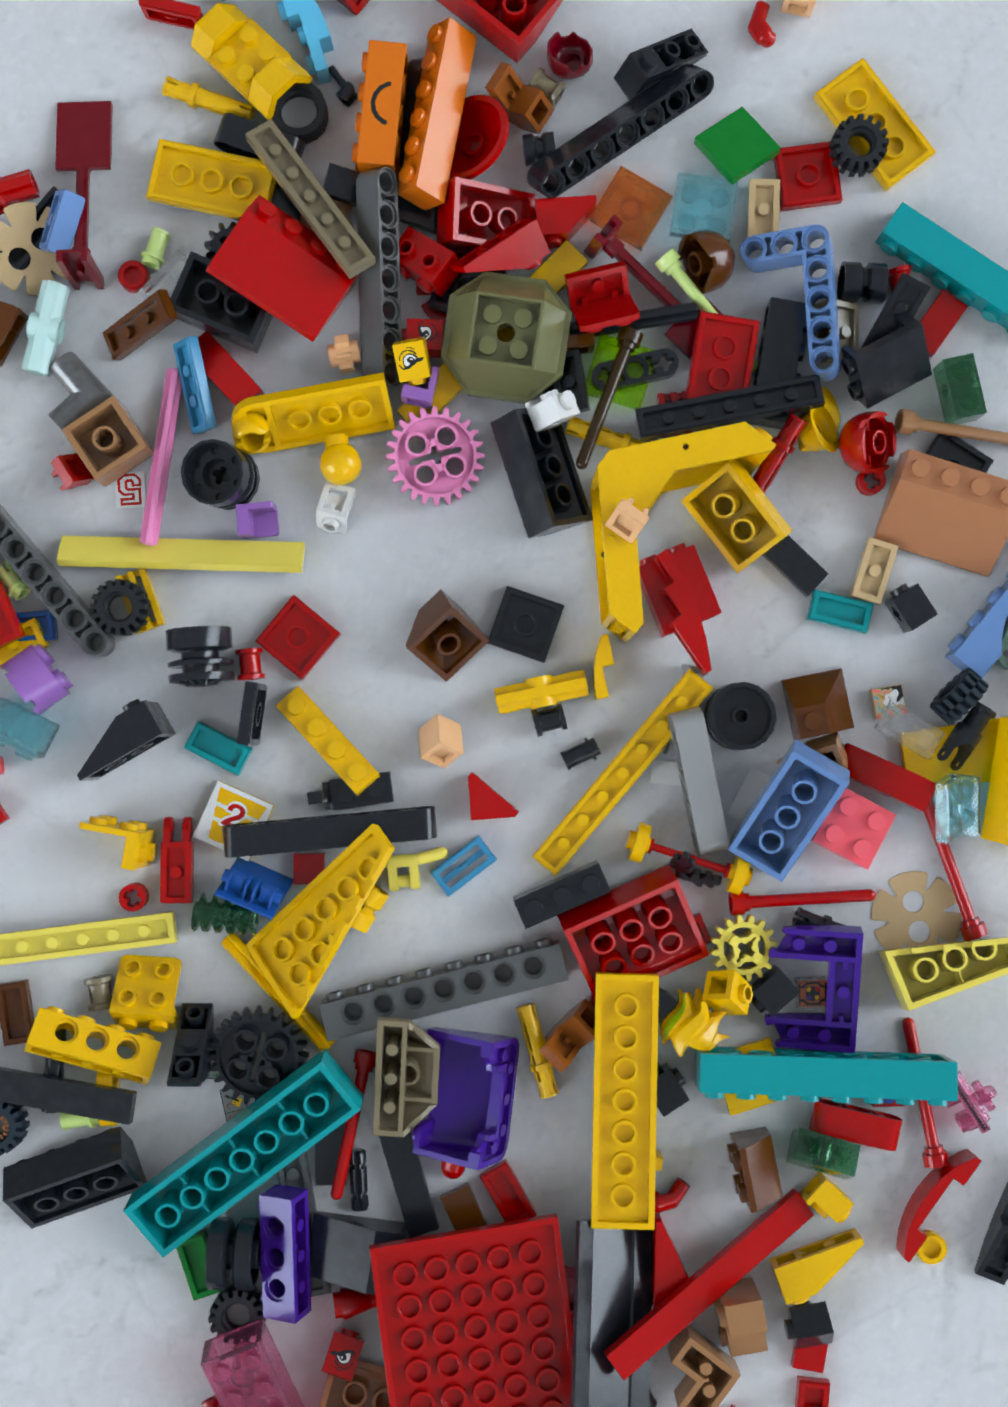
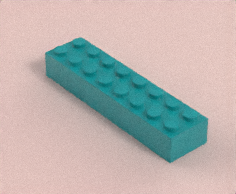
M716 1046L711 1051L695 1049L694 1083L700 1093H705L707 1098L720 1099L724 1098V1093L737 1094L738 1099L753 1100L756 1099V1094L768 1095V1099L775 1101H786L788 1096H800L801 1101L818 1102L819 1097H832V1101L838 1103H851V1098H863L864 1102L869 1104H883V1099H894L896 1104L915 1105V1100L928 1101V1105L947 1106V1101H958V1062L942 1054L870 1051L846 1053L773 1048L775 1055H773L772 1051L749 1050L748 1054H742V1051L734 1050L738 1047Z
M323 1049L133 1192L123 1212L158 1253L165 1257L361 1110L364 1095L330 1053Z

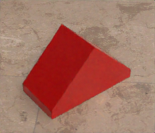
M471 772L468 776L471 821L515 817L519 813L515 807L475 773Z

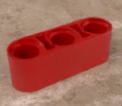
M819 1098L818 1102H814L808 1129L819 1135L883 1150L896 1151L903 1119L889 1113Z

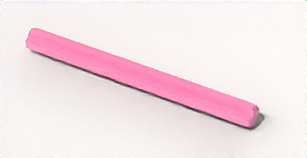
M168 368L164 381L140 534V543L148 546H156L160 535L182 394V384L177 368Z

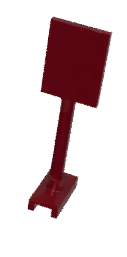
M111 101L57 102L55 169L57 172L76 171V194L85 198V204L74 237V247L69 250H56V262L74 290H80V282L93 281L98 289H104V277L91 256V250L88 248L90 172L93 170H111L113 104Z
M614 214L602 231L592 238L584 252L591 259H594L604 251L611 259L615 258L618 262L624 261L627 270L665 307L682 304L624 248L625 245L615 236L624 222ZM709 301V303L713 306V308L717 311V313H718V314H722V313ZM697 320L673 324L664 334L690 360Z

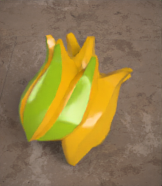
M699 988L695 989L694 999L690 992L683 994L681 989L677 990V1005L660 1023L659 1034L663 1044L671 1040L679 1057H682L687 1047L700 1051H711L721 1040L729 1038L727 1035L717 1033L718 1024L726 1012H710L709 1005L705 1000H702L703 993L701 995V989Z

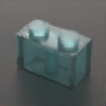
M0 698V746L4 747L7 744L16 749L14 752L16 755L30 761L32 758H44L60 725L41 715H37L35 712L7 698Z

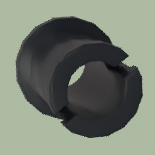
M586 737L584 738L585 742L560 752L568 770L591 758L597 759L596 756L600 755L601 752L594 738L588 740Z

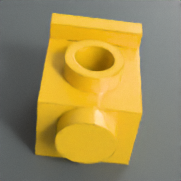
M821 1171L799 1192L804 1201L809 1206H812L824 1219L830 1216L837 1223H842L849 1217L851 1208L854 1205L849 1197Z

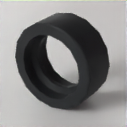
M295 83L277 100L274 115L271 119L280 131L292 134L303 140L305 144H309L317 140L325 132L329 121L328 108L321 90L313 83ZM305 97L314 102L317 110L316 118L304 127L293 128L288 126L282 119L281 111L283 106L293 98Z

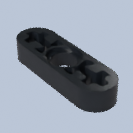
M664 348L629 356L621 376L623 382H619L617 390L671 378L679 366L677 354L671 349ZM661 357H665L667 362H672L668 371H664V368L659 366L653 368V375H649V364L646 360H651L650 366L659 364ZM614 360L599 363L593 369L591 383L597 391L603 392L605 387L604 381L597 378L600 377L603 370H606L607 375H609ZM629 364H640L644 371L643 375L637 379L629 377L626 372Z

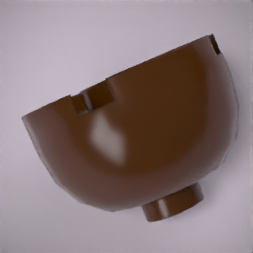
M699 230L683 236L679 243L678 254L681 256L679 260L683 259L685 273L702 294L710 293L723 287L732 276L735 261L734 250L722 234L711 230Z

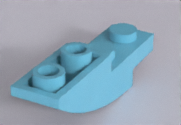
M282 0L277 2L282 22L288 20L291 32L298 31L302 47L306 45L309 47L311 55H307L305 58L310 75H317L319 85L331 82L323 53L333 51L334 48L326 21L316 1Z

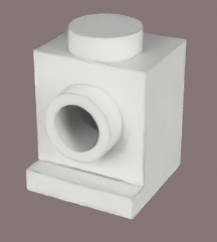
M555 389L541 395L540 399L525 403L536 432L554 428L580 414L576 398L572 391L569 390L559 393Z

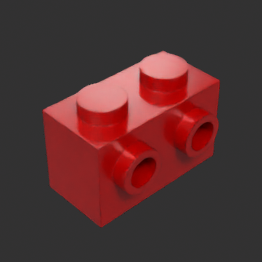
M407 227L399 238L400 277L406 281L409 278L416 281L415 284L427 294L433 291L443 297L460 274V272L452 271L449 266L457 261L458 257L455 252L415 229Z

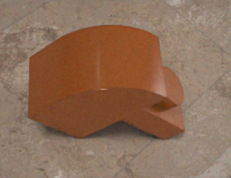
M501 62L485 86L490 96L503 106L508 115L509 122L522 130L539 134L555 110L543 91L524 85L510 64Z
M586 998L568 1011L544 1037L545 1042L539 1049L540 1053L560 1073L569 1067L579 1050L594 1039L595 1008Z

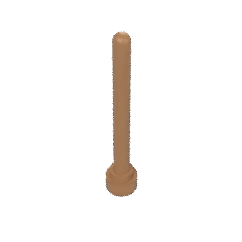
M900 409L895 417V432L898 434L910 435L918 430L1008 445L1007 432L922 419L920 415L915 414V411Z

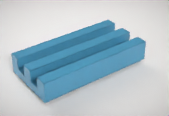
M478 835L430 873L449 897L494 863L497 858ZM478 844L481 848L443 878L440 876V872ZM485 854L488 857L487 860L450 888L446 884Z

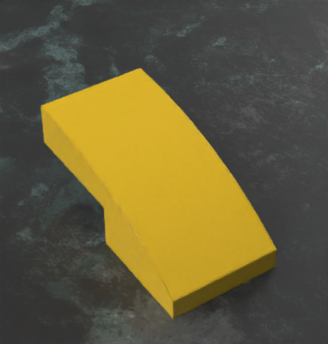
M608 634L600 637L594 655L592 679L595 700L609 697L603 672L604 667L614 665Z

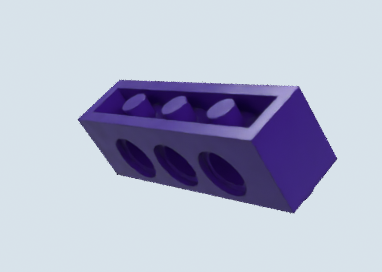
M275 1184L260 1194L258 1201L263 1318L296 1324L312 1310L308 1189Z

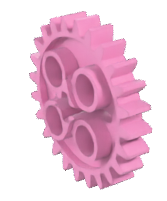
M433 406L431 414L427 415L425 409L421 407L420 417L417 418L410 412L408 414L409 424L403 420L399 421L398 424L402 432L392 430L391 434L397 439V442L391 441L387 443V447L394 450V453L386 455L387 460L394 461V464L389 466L387 470L388 472L397 471L398 475L395 476L392 482L398 483L402 481L404 485L400 492L403 493L410 489L412 491L410 500L413 501L417 495L422 496V505L426 504L428 498H432L435 507L438 506L440 498H443L445 503L449 505L452 494L458 500L462 499L461 488L466 492L472 490L468 481L476 483L479 481V478L473 472L482 471L484 468L476 463L477 460L485 457V454L476 452V449L483 445V441L473 440L478 430L469 432L467 427L470 424V420H466L461 424L459 422L460 412H457L452 418L449 417L448 407L445 408L441 415L438 414L437 407ZM442 430L451 432L454 439L453 443L450 445L441 444L437 438L438 432ZM413 438L422 440L425 446L424 451L417 454L411 452L408 448L409 440ZM453 448H461L460 453L442 456L439 464H435L434 460H427L413 466L409 464L410 460L428 457L431 454V449H435L436 453H443ZM451 459L459 461L462 466L461 473L458 475L450 474L446 469L447 461ZM423 467L429 468L433 473V480L429 483L420 482L416 474L418 469Z

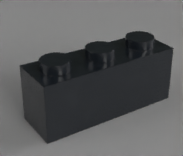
M596 860L513 897V901L525 929L603 896L611 892Z

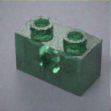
M973 353L943 359L933 368L945 422L953 424L976 421L987 413Z
M799 1127L792 1131L786 1162L847 1180L855 1177L861 1145Z

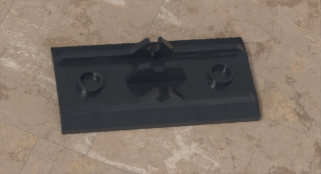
M591 1219L576 1221L574 1301L570 1304V1310L573 1311L570 1407H649L650 1359L623 1381L603 1351L651 1311L653 1230L591 1228Z

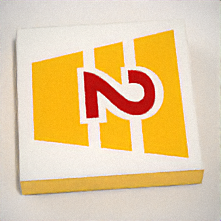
M218 780L193 837L224 850L222 826L268 821L275 805ZM245 856L239 858H242L246 861H250L252 856Z

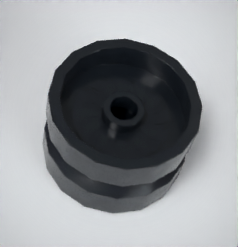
M747 682L731 683L714 691L706 701L703 711L710 739L719 746L731 750L754 749L766 742L774 731L777 719L775 704L769 694L758 685ZM737 711L744 713L741 717L744 720L743 722L736 720L735 715Z
M217 1217L211 1222L205 1257V1276L208 1290H226L232 1280L236 1290H255L261 1262L259 1218H241L236 1228L230 1217Z

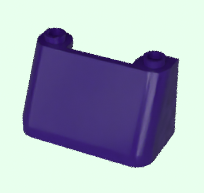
M440 1027L429 1028L427 1034L440 1044L438 1103L429 1112V1118L422 1120L415 1126L412 1133V1140L414 1142L413 1153L474 1170H481L501 1161L506 1153L509 1141L519 1058L518 1039L489 1033Z

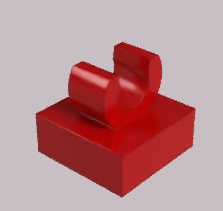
M77 453L57 456L51 462L54 468L51 473L52 477H60L63 485L60 486L61 491L88 485L94 479Z

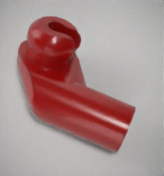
M758 1L755 4L748 24V32L758 45L769 48L776 41V34L766 22L770 5L766 2Z

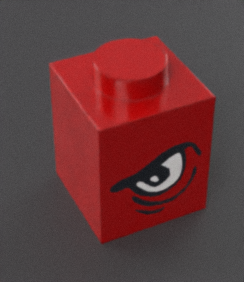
M407 318V328H401L402 340L425 336L429 357L441 358L445 331L444 319Z
M342 1328L341 1333L335 1331L321 1372L349 1382L352 1381L364 1341L358 1340L360 1334L346 1328Z

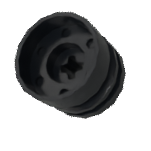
M216 439L200 441L191 447L183 458L180 471L182 484L191 497L200 503L224 510L236 509V504L249 503L257 493L260 482L258 466L252 456L242 452L236 446ZM224 473L229 475L228 481L222 479Z
M192 626L165 631L167 651L181 654V659L168 663V668L182 669V673L168 676L169 684H179L186 687H208L235 680L233 671H220V667L234 664L233 659L219 657V651L233 647L231 627Z

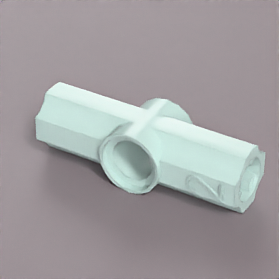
M42 280L35 312L32 311L27 321L26 334L29 339L22 365L24 371L43 377H50L57 345H61L65 334V320L63 318L70 292L68 286L52 280Z

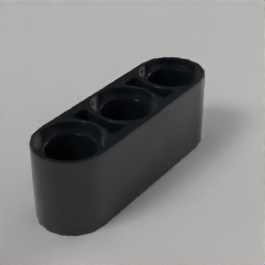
M224 113L214 139V145L226 153L233 151L246 157L260 159L248 144L245 134L261 125V123L232 113ZM281 131L300 158H302L306 147L305 142L292 134Z

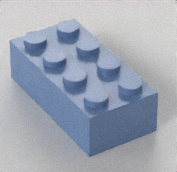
M795 739L731 836L728 850L782 882L849 785L850 771Z

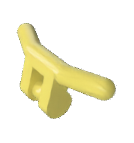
M438 847L420 853L391 855L384 867L388 871L390 892L400 891V888L411 887V890L421 889L419 865L446 858L448 850L445 847ZM409 867L410 875H398V868Z

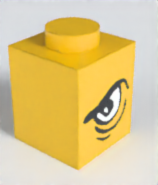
M425 336L394 342L392 347L399 382L408 381V385L411 386L426 383V378L431 376L432 369Z

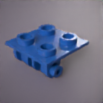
M237 857L230 870L225 869L221 878L222 882L214 895L272 920L294 879L251 860L246 861Z

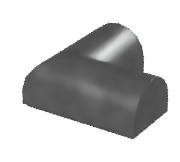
M74 352L63 354L53 363L50 370L51 373L70 393L49 414V417L61 430L111 396H114Z

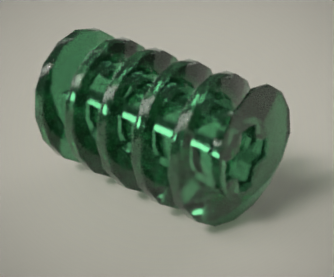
M202 892L199 900L195 902L191 918V928L193 931H196L200 926L203 932H208L213 926L214 932L221 933L225 926L228 934H233L237 928L240 935H245L250 928L251 935L253 936L257 933L259 923L258 913L237 904H232L225 899L223 903H219V898L216 895H213L211 901L207 902L205 892Z

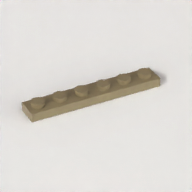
M272 119L247 132L245 135L248 144L348 278L352 279L375 265V256Z

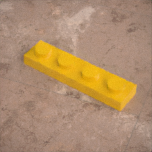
M299 686L276 705L285 718L357 796L380 777L377 770Z

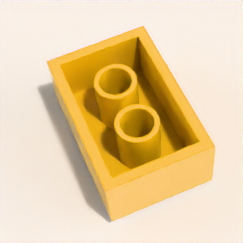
M738 459L725 464L681 500L737 574L793 531Z

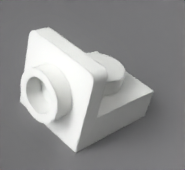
M326 481L316 508V526L330 533H346L347 519L355 498V488L336 485Z

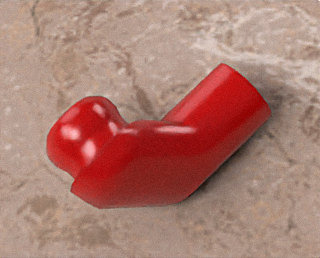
M678 1177L667 1193L660 1195L655 1191V1213L676 1208L689 1190L690 1185Z

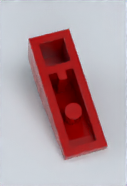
M521 218L449 266L452 271L463 273L515 269L531 270L541 265V259L551 252L536 219Z
M655 1213L653 1230L652 1309L689 1278L660 1213Z

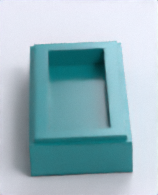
M814 589L806 620L866 634L874 603Z
M197 721L184 746L185 749L237 776L240 775L253 750L248 745L237 744L236 739L201 721Z

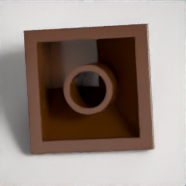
M440 589L419 609L405 646L447 682L490 640L466 612Z
M842 668L781 680L793 740L854 728Z

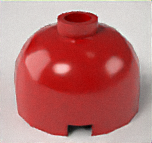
M869 411L859 413L849 419L842 428L838 439V449L845 464L854 471L882 473L889 468L890 465L885 464L889 457H894L897 438L893 422L886 421L884 416H887L885 412Z

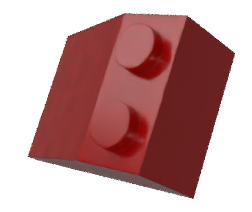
M454 177L448 182L445 203L438 205L436 242L449 250L469 253L519 219H534L535 194Z

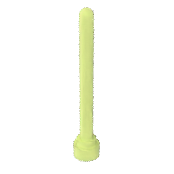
M674 247L655 263L661 273L665 272L668 276L672 275L692 302L697 304L700 311L718 314L681 268L682 262L679 260L681 256ZM755 359L752 372L758 368V363Z

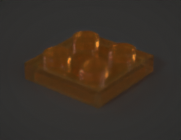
M620 166L590 216V222L603 229L609 219L615 214L624 222L615 236L642 251L672 201L673 196Z

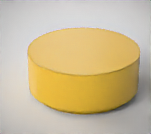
M924 1230L923 1232L927 1239L916 1255L924 1263L937 1264L946 1256V1242L937 1232Z

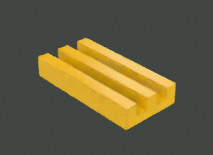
M142 568L115 577L116 579L127 580L137 585L136 578L141 577L148 599L151 602L156 621L151 622L150 617L147 616V624L141 626L139 632H135L137 635L166 625L147 569ZM122 596L128 615H130L132 603L126 596Z

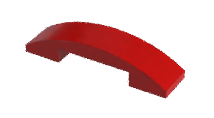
M965 1149L948 1157L949 1165L942 1168H934L922 1180L910 1197L901 1217L896 1242V1249L909 1263L927 1239V1236L919 1227L950 1183L955 1179L964 1186L982 1160L970 1150Z

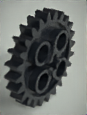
M261 1005L257 1006L253 1014L248 1006L244 1008L242 1016L237 1011H234L231 1015V1020L225 1018L221 1023L222 1028L217 1027L213 1034L215 1039H212L209 1043V1047L214 1049L211 1051L209 1059L215 1061L209 1070L213 1072L219 1071L214 1080L215 1083L221 1081L226 1083L222 1089L223 1092L229 1089L234 1090L233 1100L240 1094L244 1095V1104L246 1105L250 1098H255L256 1101L305 1064L304 1061H307L310 1055L309 1052L303 1051L308 1041L298 1040L303 1030L297 1029L293 1031L292 1027L295 1020L292 1019L287 1023L284 1022L285 1012L280 1013L278 1017L273 1016V1007H270L267 1014L263 1013ZM262 1031H266L267 1037L260 1056L262 1060L257 1067L255 1080H251L252 1068L257 1057L256 1050L261 1042ZM241 1033L250 1034L254 1041L248 1042L244 1040ZM271 1042H280L283 1045L284 1049H275L271 1045ZM234 1062H242L247 1069H238ZM263 1070L273 1071L276 1077H267Z

